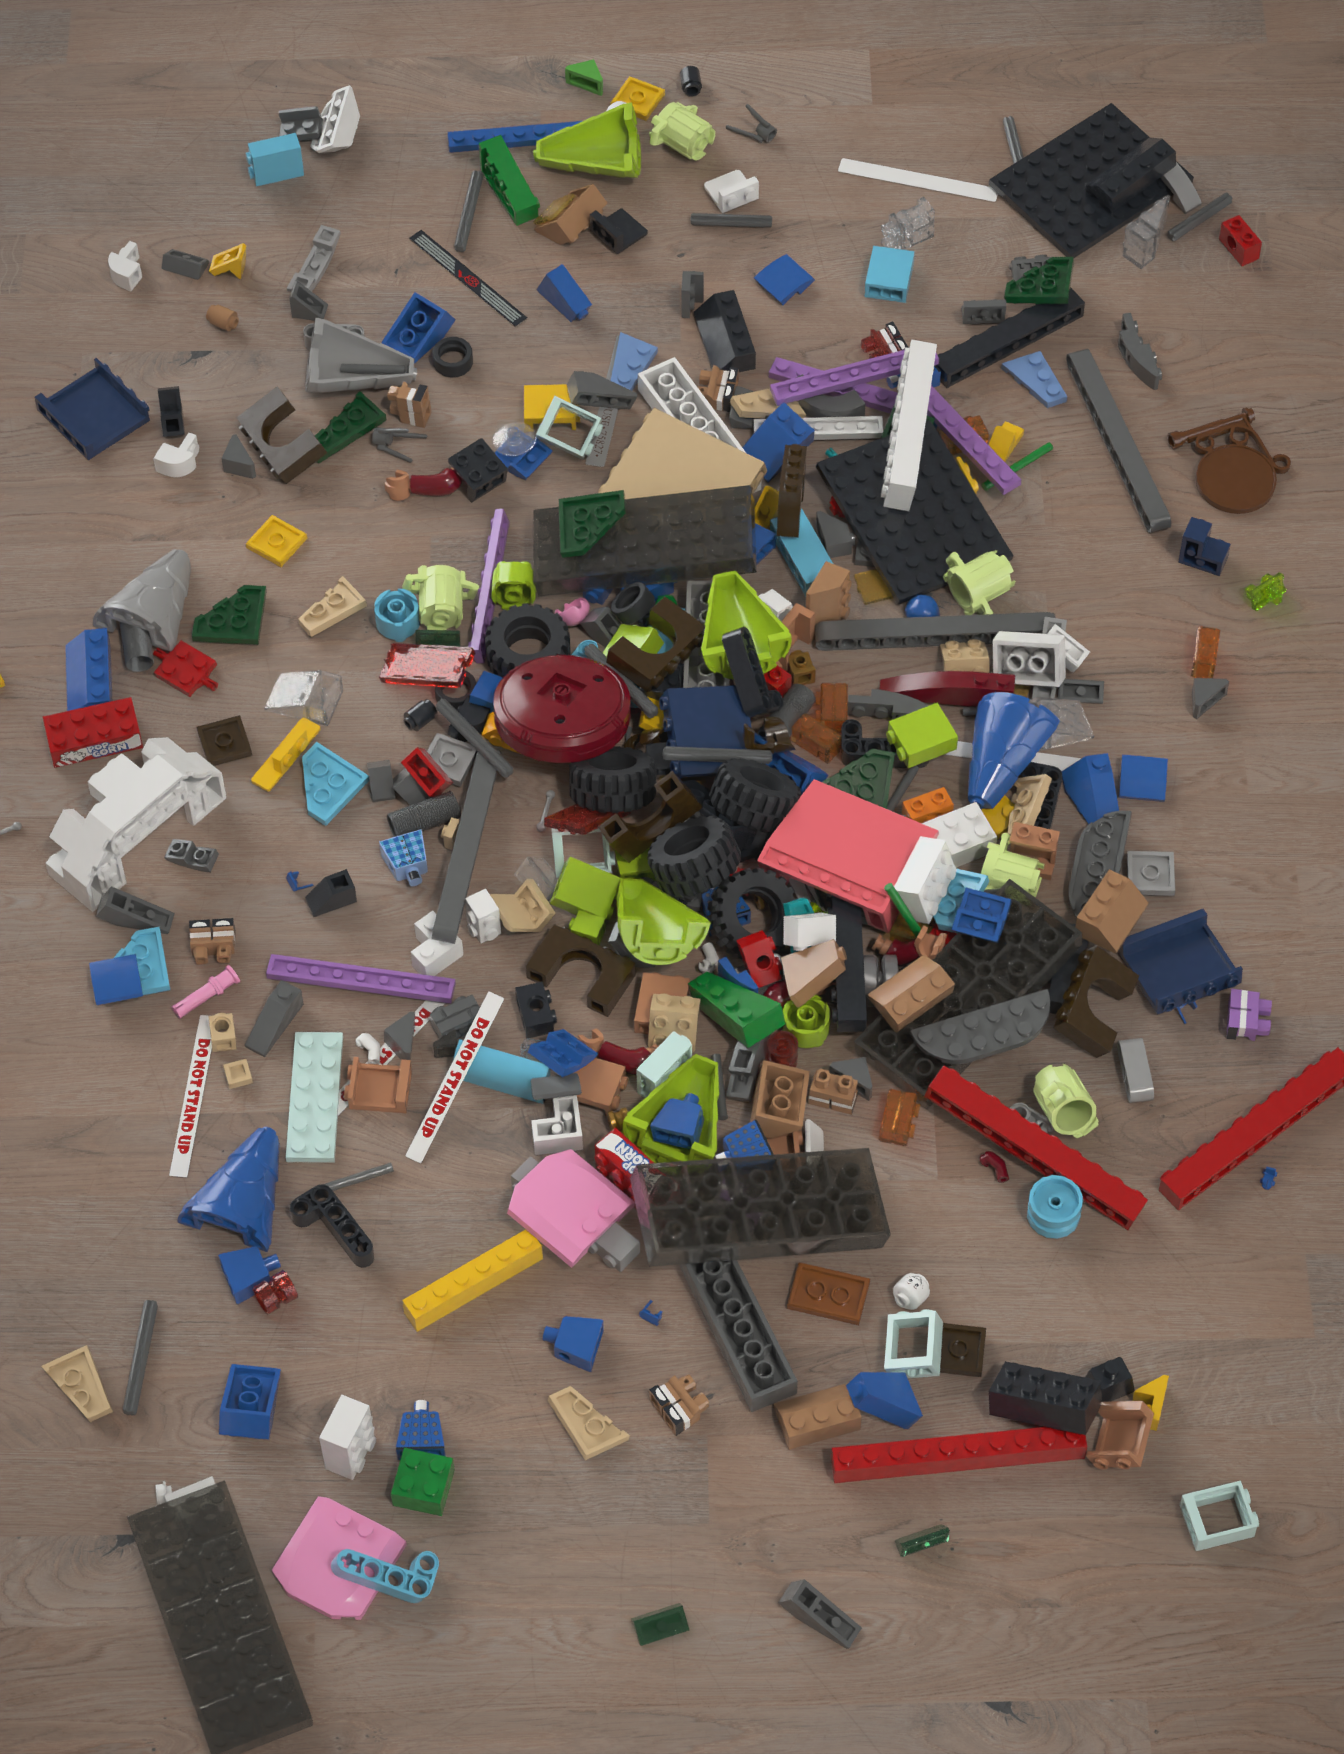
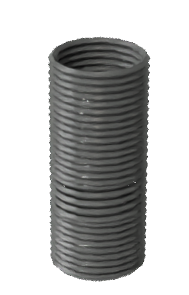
M120 622L126 667L136 672L148 670L154 664L149 631Z
M793 684L783 697V708L772 712L769 717L782 719L786 724L790 737L816 702L814 693L802 684ZM763 724L757 734L766 738Z
M449 790L447 793L445 792L441 795L430 797L428 800L412 804V806L409 805L392 813L390 812L387 814V821L393 836L397 837L417 830L424 831L441 824L443 825V823L449 822L451 817L460 818L461 812L453 792Z

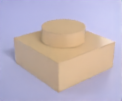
M451 817L449 824L443 827L441 838L444 839V847L446 849L453 850L460 823L459 819Z
M247 1059L223 1065L229 1089L253 1083Z

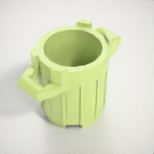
M672 102L658 116L655 115L651 123L654 124L652 132L649 133L651 145L664 143L688 159L697 161L706 155L703 150L707 144H713L716 131L712 129V125L696 115L697 106H684L679 102Z
M997 550L987 552L966 564L963 563L956 552H952L946 559L950 569L943 575V579L945 582L948 581L950 591L957 603L965 610V615H972L974 613H977V615L993 614L988 602L1009 591L1015 585L1016 581H1011L1010 573L1014 572L1010 562L1004 555L1000 557L996 555Z
M422 565L418 568V574L406 575L402 589L419 594V620L421 625L425 624L427 630L431 632L446 633L450 627L455 626L457 629L463 619V600L475 599L479 585L467 581L465 571L461 570L460 572L454 567L447 565L427 567ZM463 588L469 589L468 592H463Z
M1003 833L1000 845L991 842L987 845L989 850L981 874L988 875L990 881L986 889L1000 888L1005 898L1023 904H1033L1034 901L1030 896H1037L1042 880L1038 868L1044 869L1045 864L1040 863L1037 859L1007 851L1010 844V835Z
M1066 1064L1058 1067L1048 1065L1035 1076L1036 1081L1033 1093L1055 1131L1079 1138L1083 1135L1086 1136L1099 1125L1096 1117V1105L1074 1069L1072 1070Z

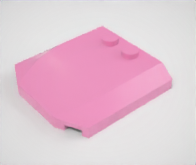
M570 1149L546 1156L515 1186L507 1214L572 1268L588 1252L589 1247L616 1221L619 1222L634 1208L635 1202Z
M318 1496L273 1567L272 1574L277 1578L287 1596L331 1619L355 1617V1620H361L378 1591L336 1576L331 1569L333 1558L342 1550L350 1549L395 1565L406 1547V1541L397 1533L330 1498ZM343 1559V1560H342V1561L344 1562V1566H343V1567L347 1568V1567H348V1565H346V1561H347V1560ZM364 1567L365 1574L368 1577H374L372 1568Z

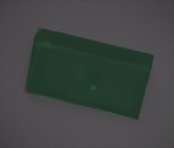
M415 630L416 656L460 657V631Z
M940 1524L896 1539L895 1544L900 1556L904 1557L948 1542L950 1530L947 1526Z
M680 1603L631 1618L640 1646L690 1630L683 1605Z

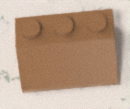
M594 184L572 190L534 230L559 245L564 243L571 244L579 238L578 234L581 231L586 230L590 226V214L595 210L602 214V209L608 203Z
M827 561L806 592V608L815 612V625L821 621L846 620L850 613V607H848L851 599L849 590L852 581H850V571Z
M1109 869L1077 916L1074 934L1116 954L1147 908L1148 902L1129 878Z
M923 955L870 992L867 997L897 1033L953 993L955 983L939 964Z
M763 1060L756 1079L750 1122L757 1119L765 1137L775 1138L802 1129L810 1071Z
M846 1384L773 1404L788 1450L861 1430V1414L859 1409L854 1407Z

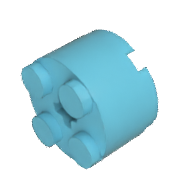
M398 589V591L387 590L377 597L374 608L376 627L383 636L396 642H403L418 630L420 626L419 605L413 593L406 589Z

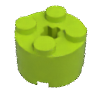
M501 561L497 564L492 574L491 597L495 604L496 602L502 605V609L509 610V607L514 605L519 607L525 603H534L536 598V573L529 562Z
M814 995L798 1008L792 1000L787 1001L783 1008L786 1024L782 1026L787 1043L800 1048L822 1046L830 1029V1009L827 1003L825 1004L818 995Z

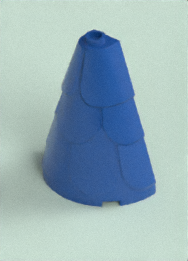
M994 692L983 696L977 707L974 739L972 742V760L969 763L968 800L970 804L977 802L980 809H993L1018 780L1017 777L1034 759L1036 753L1057 729L1060 720L1055 714L1041 704L1039 707H1036L1034 704L1028 703L1030 699L1021 695Z
M269 1127L255 1130L228 1156L227 1162L184 1205L178 1216V1223L200 1230L204 1221L242 1233L245 1245L258 1247L259 1250L268 1252L272 1241L276 1182H278L280 1143L276 1132Z

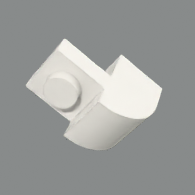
M129 241L120 250L119 255L111 252L108 258L113 282L128 291H132L142 279L140 264L136 262L139 259L138 247L134 242Z
M188 433L179 448L163 443L153 458L156 472L170 477H182L191 473L196 468L195 457L199 452L197 436Z

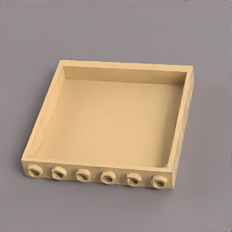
M653 408L651 413L645 416L642 427L634 433L632 443L628 449L626 448L622 452L620 462L612 468L606 484L600 487L598 493L624 490L626 513L608 530L609 533L623 540L655 548L660 552V559L666 562L671 561L672 565L701 578L764 478L767 468L763 461Z

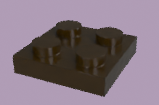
M240 715L196 727L205 758L213 766L252 756V750Z
M943 1323L940 1372L981 1377L986 1328Z

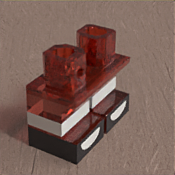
M893 321L887 323L885 329L879 331L871 329L870 336L861 340V348L864 353L873 350L875 352L869 354V359L905 350V347L909 348Z

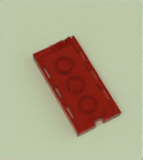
M393 643L391 644V650L387 653L386 660L384 659L385 665L379 678L382 683L461 688L467 675L465 667H470L476 653L473 647Z
M574 804L545 817L544 827L558 829L559 832H564L566 829L573 835H585L598 829L600 825L616 813L590 811L587 808L579 807L578 804ZM621 811V812H618L617 814H618L621 818H623V817H625V816H627V815H630V814H631V811H630V812Z

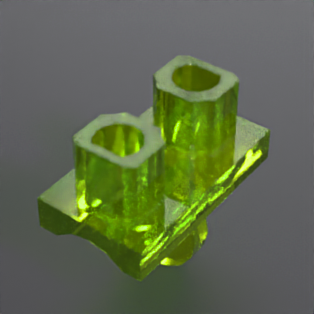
M1279 572L1272 576L1267 573L1260 580L1261 584L1259 586L1250 584L1245 588L1246 597L1251 601L1253 610L1258 611L1270 602L1275 605L1282 603V594L1286 592L1283 584L1284 574Z

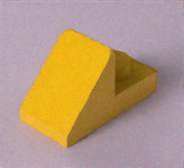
M243 243L214 255L209 272L216 276L230 270L237 278L241 279L246 264V245Z
M1005 421L1002 426L997 425L988 445L1006 462L1024 435V429Z
M769 485L765 486L749 521L770 530V520L778 517L779 491Z
M1162 1375L1134 1391L1132 1401H1143L1154 1413L1150 1430L1157 1431L1169 1378L1168 1375Z

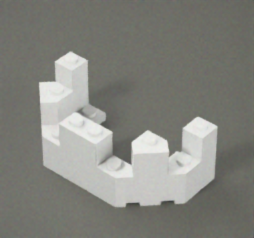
M168 737L148 738L141 752L144 762L142 768H139L121 753L116 758L111 759L101 771L93 774L90 780L87 781L90 795L100 803L93 806L86 819L74 809H64L49 837L63 849L57 854H53L46 862L49 876L94 912L99 907L102 896L111 886L120 889L126 884L121 858L183 805L187 821L194 826L226 799L222 772L197 752H185Z

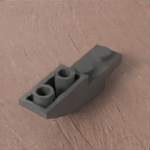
M1124 313L1121 322L1122 331H1119L1118 338L1119 350L1133 373L1147 386L1157 390L1159 380H1162L1161 368H1157L1156 353L1155 351L1152 352L1149 343L1143 344L1142 337L1138 336L1137 321H1133L1131 313Z
M872 689L871 696H848L847 715L892 718L894 720L929 705L903 694Z
M771 1034L750 1048L737 1041L728 1070L731 1073L726 1093L728 1099L751 1102L760 1063L766 1058Z

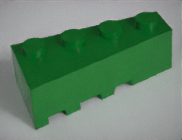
M498 135L480 142V171L515 225L518 226L538 218L539 200L531 192L502 136Z
M706 971L688 983L691 997L700 999V1010L747 1048H750L786 1024L781 1003Z

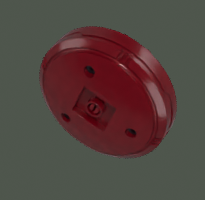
M549 655L524 662L509 671V674H506L501 679L494 693V723L498 734L512 749L537 761L570 763L594 758L613 748L624 737L630 724V693L624 680L607 665L582 656Z

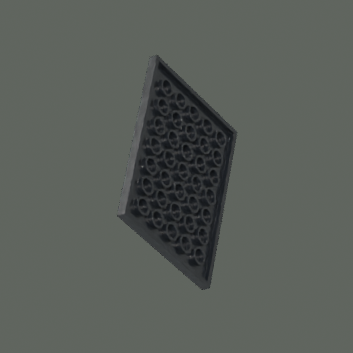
M1112 103L989 179V186L1066 257L1074 258L1174 195L1163 180L1159 178L1112 213L1086 188L1088 183L1150 138ZM1178 163L1190 181L1193 182L1194 176Z
M931 420L925 423L917 484L909 511L883 506L884 498L881 497V491L885 481L883 478L885 467L887 466L888 448H890V435L822 460L816 464V469L898 605L909 601L916 595H924L947 586L948 581H944L943 575L950 569L946 559L952 552L958 553L964 564L997 550L995 554L999 557L1004 555L1008 561L1013 559L1014 555Z

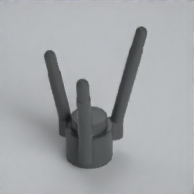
M746 104V108L760 122L756 127L757 135L726 125V129L756 139L760 143L763 140L766 142L772 141L777 134V129L764 120L749 104Z
M376 427L373 432L372 442L374 445H378L377 450L385 451L411 463L413 461L411 458L386 446L392 444L393 437L427 438L428 436L427 434L408 433L409 429Z

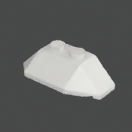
M350 85L334 91L331 96L332 99L321 113L323 119L321 136L318 139H312L310 146L314 151L318 153L335 152L352 145L360 114L353 89Z

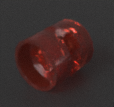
M778 1031L772 1034L767 1044V1061L795 1068L798 1061L797 1038L788 1031Z
M284 1270L271 1276L270 1282L264 1280L252 1287L258 1303L267 1315L279 1309L280 1303L288 1304L298 1298L294 1284Z

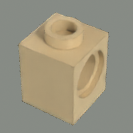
M217 1013L214 1016H209L212 1051L236 1050L232 1013ZM221 1029L227 1030L225 1032H218Z

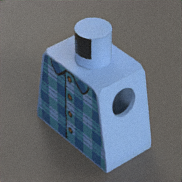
M417 830L379 841L381 856L397 881L407 879L410 886L421 884V875L428 872L422 831Z

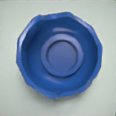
M928 595L914 596L907 602L905 607L907 618L940 616L939 607L935 599Z

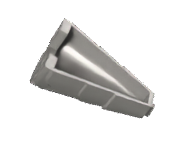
M315 318L306 372V392L322 393L367 388L381 389L391 387V385L401 386L403 382L411 384L412 380H416L417 368H414V358L387 345L374 342L356 332H351L330 321ZM341 364L405 365V374L341 372Z
M174 549L144 569L141 575L129 582L120 592L97 610L93 617V626L100 629L107 628L108 631L113 632L117 627V620L148 630L152 646L172 651L177 643L184 600L188 595L191 563L188 554L183 550Z

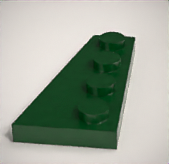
M361 391L355 395L356 398L351 403L348 402L343 407V411L337 417L334 416L330 420V424L325 429H321L315 435L327 451L323 457L316 461L318 464L387 421L386 414Z

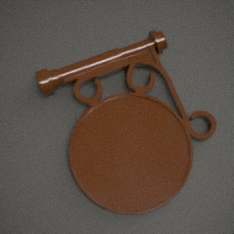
M1246 407L1242 409L1241 414L1220 419L1184 432L1173 431L1167 435L1172 449L1182 447L1186 442L1191 443L1195 441V450L1204 455L1197 467V489L1207 503L1227 513L1245 514L1265 506L1274 494L1277 482L1276 473L1285 474L1291 465L1290 458L1284 454H1277L1272 459L1261 438L1250 425L1255 420V413L1252 408L1248 409ZM1230 433L1229 445L1214 448L1215 442L1213 438ZM1233 433H1245L1244 440H1235L1233 438ZM1249 436L1254 439L1261 452L1246 446ZM1208 440L1210 446L1204 448L1199 443ZM1282 461L1286 466L1279 467L1275 462Z

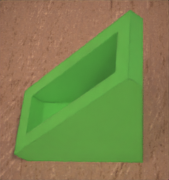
M594 59L566 66L565 80L567 84L602 96L603 78Z

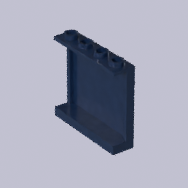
M97 358L94 359L95 368L49 398H46L42 393L34 397L37 410L87 460L92 459L150 421L148 413L150 409L147 403L137 398L133 389L127 388L118 375L115 376L106 363L100 362Z
M736 686L670 688L660 697L659 706L664 714L663 729L667 732L668 738L666 746L746 749L743 741L744 724H747L750 728L752 727L750 717L743 710ZM671 760L670 772L673 771L680 780L683 777L716 776L720 765L724 762Z
M1204 909L1132 934L1126 938L1119 949L1118 954L1125 965L1139 975L1137 984L1157 1015L1172 1011L1174 1008L1185 1003L1191 1004L1200 998L1212 996L1221 990L1233 988L1242 983L1243 968L1241 966L1235 968L1207 925L1208 915Z

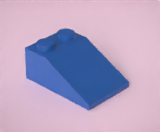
M414 292L381 343L414 358L415 364L436 343L445 337L456 319L441 307Z
M782 403L767 417L742 448L747 454L765 463L767 473L764 479L769 483L782 471L785 445L799 444L808 447L814 441L815 430L786 403Z
M231 1364L220 1407L219 1435L269 1440L281 1369Z

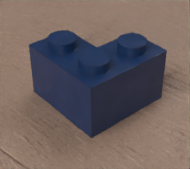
M1191 517L1182 537L1178 563L1220 576L1228 559L1231 544L1221 539L1210 537L1212 523Z

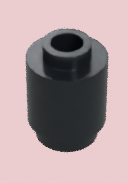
M695 66L684 67L680 71L682 90L687 96H696L702 88L700 71Z
M421 700L404 713V724L410 730L419 731L435 718L437 709L430 700Z

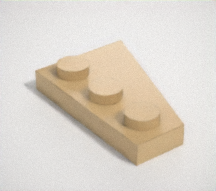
M770 389L732 396L730 400L739 417L765 419L766 416H769L779 407L776 405ZM797 401L786 403L801 418L806 417V413Z
M342 576L334 589L330 588L325 592V597L320 602H315L298 619L299 624L310 637H313L365 608L367 603L360 593Z
M1047 774L1018 778L1014 783L1017 791L1012 796V802L1015 803V807L1010 813L1008 834L1010 836L1014 822L1034 826L1052 780Z
M87 1345L41 1366L90 1422L113 1412L90 1348Z
M571 1386L549 1395L548 1402L585 1460L629 1440V1434L615 1427L611 1419L606 1415L602 1416L593 1408L592 1403Z

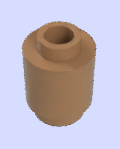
M219 304L211 305L206 314V319L210 324L228 332L235 329L239 323L237 312Z

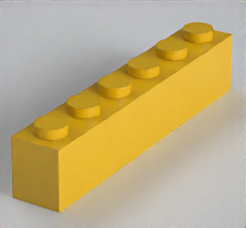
M525 1229L403 1299L404 1314L416 1332L541 1261L543 1259L542 1245L536 1237Z

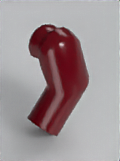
M986 1151L985 1154L980 1156L979 1160L985 1167L991 1165L995 1169L999 1183L1009 1180L1006 1163L993 1151Z

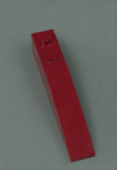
M973 671L924 672L881 679L879 690L903 694L924 703L938 702V704L978 707L979 701L989 693L1006 692L1015 694L1016 675Z

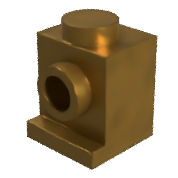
M795 650L789 655L788 673L792 675V684L807 685L815 683L816 669L812 664L808 651Z

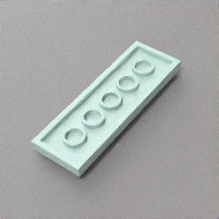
M295 1032L286 1162L335 1163L343 1032Z

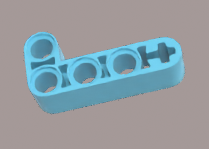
M350 1549L342 1550L331 1562L332 1572L336 1576L410 1603H419L430 1594L439 1567L438 1557L431 1551H424L412 1561L409 1570ZM343 1559L347 1560V1561H346V1565H348L347 1568L343 1567V1566H344V1562L342 1561ZM420 1560L427 1561L430 1569H422ZM364 1567L372 1568L374 1577H368L364 1572ZM389 1575L397 1578L398 1586L390 1584L388 1580ZM413 1584H418L422 1588V1595L416 1594L413 1591Z

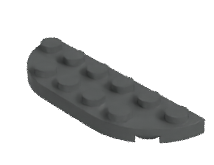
M1132 811L1106 813L1094 823L1091 822L1082 832L1078 841L1069 884L1070 907L1076 918L1108 870L1110 869L1120 874Z
M1048 989L913 1029L911 1030V1036L919 1049L926 1055H931L949 1064L969 1063L1019 1048L1034 1040L1041 1033V1029L1048 1020L1050 1013Z

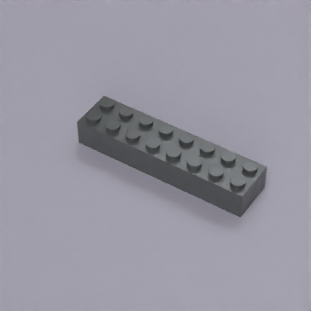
M716 1217L671 1234V1250L750 1411L754 1412L796 1395L798 1381Z

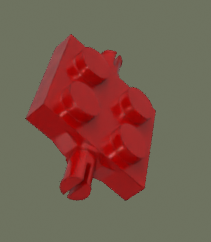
M182 640L169 653L160 648L154 650L153 656L162 660V663L154 671L156 678L188 697H191L203 685L212 691L217 689L218 683L209 678L210 673L217 666L216 660Z

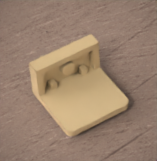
M972 639L967 643L947 641L945 644L940 645L944 660V671L990 673L989 655L985 642Z
M526 879L515 894H490L499 908L503 926L511 932H541L556 914L534 879Z
M653 994L650 1008L648 1047L650 1048L654 1044L660 1046L675 1031L680 1036L684 1035L690 1040L693 1053L696 1048L700 999L690 996L680 997L668 994Z

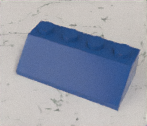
M107 628L84 630L66 644L67 711L113 701L111 644Z

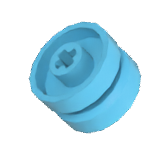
M1051 1175L1037 1181L1029 1194L1027 1219L1030 1226L1038 1234L1046 1238L1058 1239L1066 1237L1075 1231L1080 1222L1083 1196L1080 1188L1072 1180L1064 1176Z

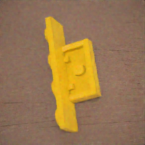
M302 717L251 778V782L267 792L271 791L321 730L320 726Z

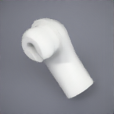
M706 943L702 946L706 958L703 960V963L699 962L698 967L702 973L706 971L713 973L718 965L719 957L713 944Z
M362 1033L356 1038V1045L368 1050L369 1064H379L380 1043L370 1034Z

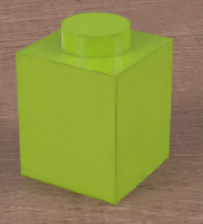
M579 910L576 918L572 917L569 929L572 933L581 937H587L593 943L600 945L606 931V922L603 917Z

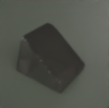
M456 1030L433 1042L434 1058L454 1057L457 1048Z

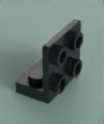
M620 208L608 217L602 216L597 210L590 214V231L616 254H619L648 234V230L623 208Z
M483 438L478 439L448 458V463L468 486L466 497L471 503L506 482L508 468Z

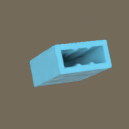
M296 133L248 143L249 152L246 153L248 165H251L248 167L250 179L254 178L256 186L304 176L301 147Z
M873 246L865 282V297L906 303L914 266L915 251Z

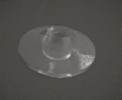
M512 422L501 426L493 436L495 449L506 456L525 454L533 448L536 442L534 430L529 425L520 422Z

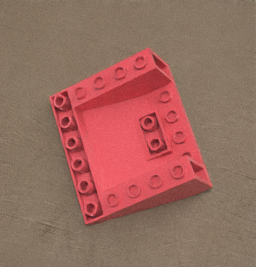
M814 779L767 840L757 862L759 868H763L764 872L772 870L776 872V878L784 877L787 880L786 886L790 878L863 908L868 925L889 933L899 911L884 887L888 883H892L895 886L920 836L937 839L939 831Z

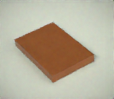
M799 1262L787 1309L859 1326L871 1279Z

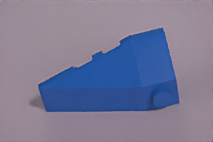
M755 733L756 744H767L766 738ZM790 751L772 754V761L766 764L771 768L779 770L782 774H786L790 780H794L800 788L801 796L814 779L822 782L829 776V774Z
M1108 753L1085 756L1061 771L1065 793L1069 799L1073 800L1077 806V811L1083 815L1088 825L1102 818L1106 813L1119 811Z

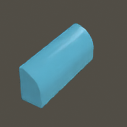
M801 509L799 538L777 536L778 517L770 520V531L776 533V545L806 597V592L824 563L827 561L833 564L804 511Z
M459 1039L454 1059L464 1040ZM480 1046L463 1081L543 1104L545 1099H533L530 1081L532 1078L550 1076V1068L540 1062Z

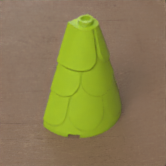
M632 102L621 104L536 141V150L533 151L535 162H538L543 167L569 172L580 171L595 175L638 178L641 172V144L636 128L638 123Z
M736 571L713 575L701 647L705 664L713 673L718 672L723 674L724 678L734 679L723 646L722 636L727 632L744 626L751 633L763 674L777 666L776 662L781 657L785 658L790 650L792 637L789 629L774 615L772 610L757 596V592Z
M620 879L617 895L618 930L624 945L634 957L652 965H667L683 960L694 948L697 949L702 944L711 924L707 918L643 879Z
M698 1054L693 1055L669 1074L668 1079L651 1091L649 1096L627 1113L623 1121L624 1136L659 1168L669 1172L686 1174L694 1169L701 1171L712 1162L717 1151L718 1062ZM687 1093L695 1094L699 1098L698 1104L702 1106L704 1116L699 1143L694 1142L691 1149L654 1141L650 1125L667 1101L671 1098L683 1101Z

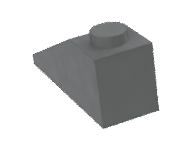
M574 371L567 383L570 402L573 405L631 409L638 397L637 393L592 372Z
M111 886L101 898L96 917L116 926L139 930L160 927L162 934H168L175 913Z
M283 980L280 981L268 997L245 1043L246 1048L266 1057L304 1005L301 989Z
M805 1579L791 1582L778 1602L795 1618L846 1649L850 1648L862 1629L860 1625Z

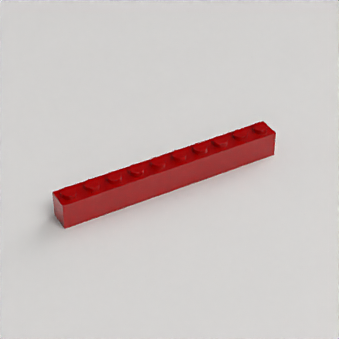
M1339 1047L1332 1052L1327 1051L1315 1065H1308L1299 1077H1292L1280 1091H1273L1264 1103H1257L1253 1106L1249 1114L1244 1118L1242 1116L1238 1117L1226 1131L1223 1129L1218 1132L1214 1140L1209 1144H1202L1193 1156H1186L1174 1170H1167L1160 1178L1159 1192L1179 1211L1344 1087V1052Z
M943 1066L929 1085L925 1094L926 1098L1044 1176H1064L1072 1180L1080 1188L1085 1203L1126 1230L1130 1229L1147 1203L1148 1199L1140 1191L1131 1189L1119 1177L1110 1175L1099 1164L1084 1158L1078 1150L1069 1148L1058 1137L1049 1135L1037 1123L1026 1120L1017 1110L1008 1108L997 1097L988 1095L976 1083L969 1082L961 1077L956 1070Z
M1049 1427L834 1447L831 1453V1464L834 1483L1085 1459L1087 1441L1086 1435Z

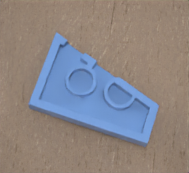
M620 332L611 381L633 391L638 383V373L647 370L658 353V347Z
M1041 351L1002 363L1001 369L1005 373L1009 372L1014 376V380L1018 384H1023L1028 388L1030 394L1046 408L1067 402L1066 393Z

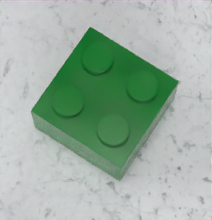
M404 1448L391 1491L393 1506L442 1516L455 1472L453 1458Z

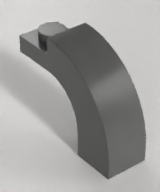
M855 389L835 397L821 394L799 400V405L809 418L865 416L866 404Z

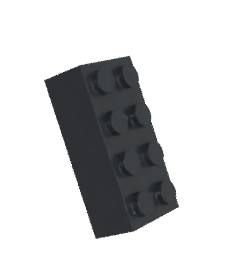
M1005 1361L989 1389V1415L1083 1435L1087 1434L1102 1405L1100 1380L1021 1365L1014 1362Z

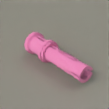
M227 965L223 972L215 977H209L208 983L173 1005L172 1009L178 1018L181 1019L214 995H222L224 990L234 983H240V979L233 968Z

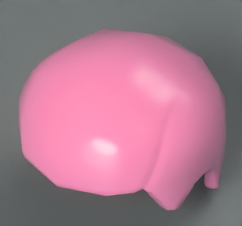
M580 597L570 604L565 603L563 612L556 609L555 613L562 617L567 626L572 627L580 624L588 615L590 605L585 598Z

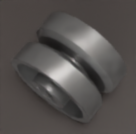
M863 955L866 1007H875L867 995L899 973L896 955H884L881 962V970H878V959L875 955Z

